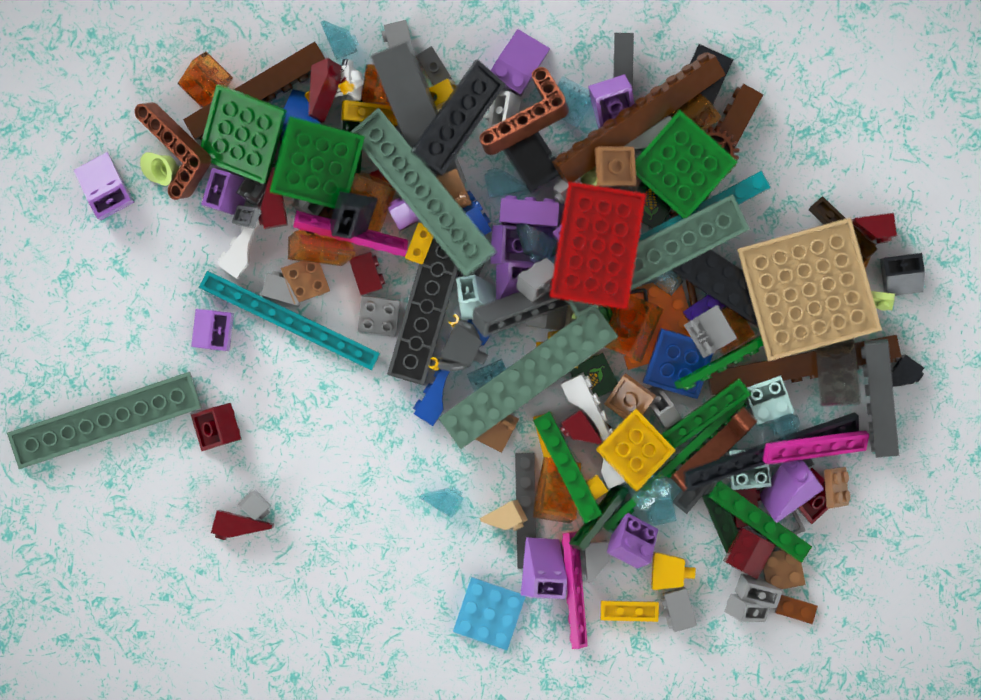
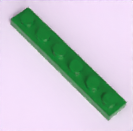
M761 335L674 382L677 389H691L696 386L695 382L699 380L702 382L711 378V374L715 371L720 373L728 368V364L732 362L736 364L743 361V356L756 354L760 351L759 348L764 346Z
M738 378L661 435L676 449L749 397L751 392L742 380Z
M548 412L534 419L533 422L584 523L586 524L602 516L603 514L552 413Z
M718 481L709 495L710 499L798 562L802 563L812 548L807 542L779 522L776 523L772 517L723 482Z

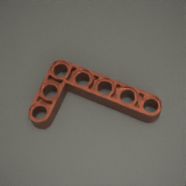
M539 67L532 72L534 84L543 100L481 133L479 139L486 154H497L568 115L569 109L565 97L546 68Z
M155 102L138 104L135 107L136 118L182 162L181 167L168 187V195L173 200L190 197L211 164L210 155Z
M743 407L718 434L670 478L684 492L686 490L684 471L720 459L758 421Z

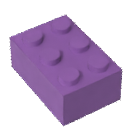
M506 195L505 198H501L499 225L557 229L559 203H555V199H544L541 202L536 201L534 197H525L524 200H517V196Z

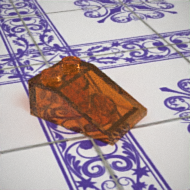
M360 172L356 173L350 193L376 197L378 199L368 229L381 232L388 213V207H390L396 190L390 183Z
M544 457L535 496L533 518L571 523L576 519L577 507L553 459ZM577 462V464H578V466H579V468H580V470H581V463H580V462Z

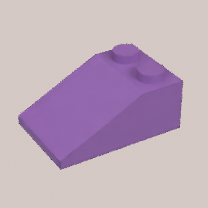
M517 29L496 60L491 71L506 84L504 86L505 89L521 97L532 80V72L540 67L550 48Z
M625 74L588 86L598 129L607 120L618 116L621 110L629 108L634 104L632 87Z
M492 225L491 245L497 252L491 256L490 264L511 262L534 265L545 258L552 262L554 229Z
M803 460L788 461L782 463L771 478V487H765L760 493V500L774 521L778 523L824 488Z

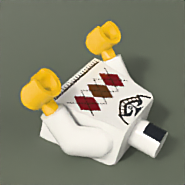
M350 59L342 60L341 83L333 100V106L342 105L344 100L357 101L361 99V86L364 84L361 72L353 68L354 62ZM308 91L307 93H305V97H306V99H307L308 102H309L310 91Z

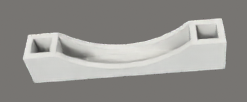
M283 196L285 205L292 204L295 201V198ZM259 219L255 229L242 226L240 229L242 230L241 234L231 240L229 244L231 246L227 253L224 251L218 258V266L238 280L250 265V246L253 236L260 225Z
M580 373L562 381L561 386L568 401L586 412L594 421L603 442L614 430L612 428L609 429L606 423L608 417L605 411H601L598 406L600 400L596 393L593 394L590 388L592 382L589 376ZM603 458L601 473L608 489L626 482Z

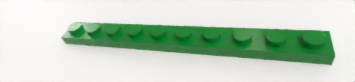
M744 399L703 429L605 522L603 527L608 532L610 529L614 531L625 514H632L635 511L633 507L638 503L642 505L649 498L647 494L652 490L654 492L663 485L661 481L665 477L669 479L677 471L675 468L680 463L683 466L691 458L689 455L694 450L698 452L705 446L703 442L708 437L712 439L718 434L719 431L717 429L722 424L726 426L736 411L739 412L743 407H746L745 403L748 399Z

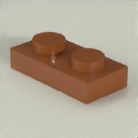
M781 595L775 613L813 624L818 606Z

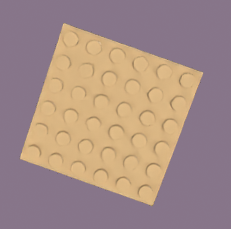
M851 218L737 249L768 361L882 330Z

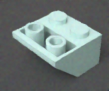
M476 275L456 277L462 320L473 319L474 308L496 300L495 285Z
M781 376L747 387L751 392V395L747 398L754 417L758 421L757 425L794 412Z
M744 450L728 451L727 456ZM769 464L731 476L732 489L771 487Z

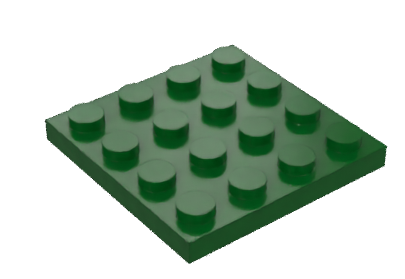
M216 85L201 147L210 155L211 164L259 183L267 184L287 110L223 85Z
M679 110L635 160L636 176L685 219L699 207L738 161L685 113Z
M289 116L270 192L335 208L339 192L350 193L365 136Z

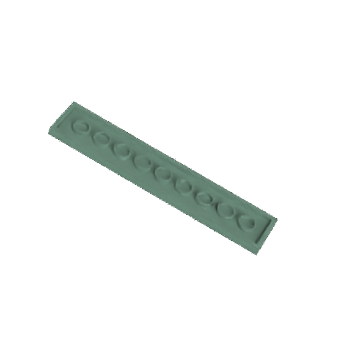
M379 108L351 131L352 133L365 136L362 146L364 152L466 277L497 252L430 169L411 153L412 147Z
M733 194L638 242L630 290L750 230ZM568 300L576 318L600 306Z
M595 308L576 318L438 419L459 448L462 449L618 336L598 308Z
M187 372L8 432L7 435L18 469H22L201 409L202 406L191 373Z

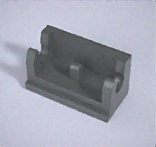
M245 177L236 193L249 203L261 206L267 184H262Z

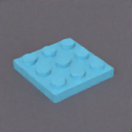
M471 577L453 632L508 650L526 596Z

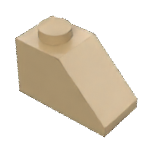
M518 500L510 501L480 518L483 523L504 530L513 529V531L524 527L523 523L528 521Z

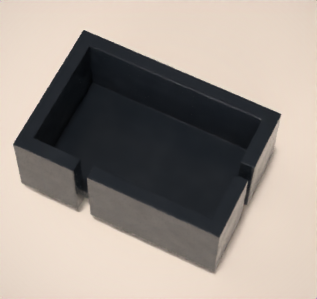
M539 132L503 150L530 194L559 176L552 163L556 158L552 157L551 160L549 159L552 152Z

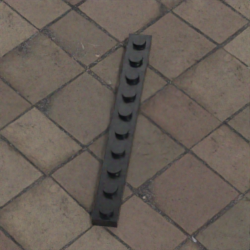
M854 412L767 443L859 431V415ZM767 443L684 471L685 488L691 491L765 465L763 457Z

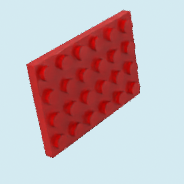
M575 182L568 183L550 298L627 310L646 194Z

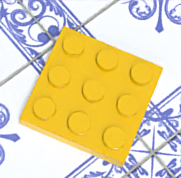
M634 409L595 449L634 491H638L676 451L637 409Z

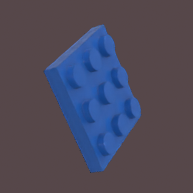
M660 328L642 382L698 399L704 381L701 382L699 380L695 382L696 386L688 390L684 388L677 389L674 382L710 363L714 353L703 358L690 336Z

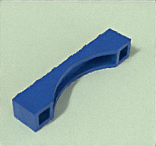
M469 319L467 321L468 323L474 325L473 319ZM474 325L475 329L480 335V340L482 341L481 346H484L491 335L483 337V335ZM437 370L433 375L436 378L433 384L428 383L423 391L426 394L423 400L418 399L413 407L416 410L414 415L434 426L444 410L443 389L450 371Z

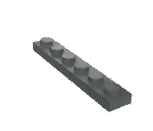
M515 453L516 500L519 501L528 521L523 523L524 527L517 530V569H523L526 537L536 538L534 453Z

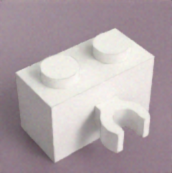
M501 91L490 106L489 114L483 116V118L489 120L488 129L518 114L521 97L510 91Z

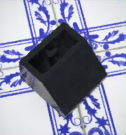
M340 191L330 220L331 235L351 239L368 231L378 199L376 197Z
M922 253L880 259L884 293H892L897 296L924 291L925 270Z

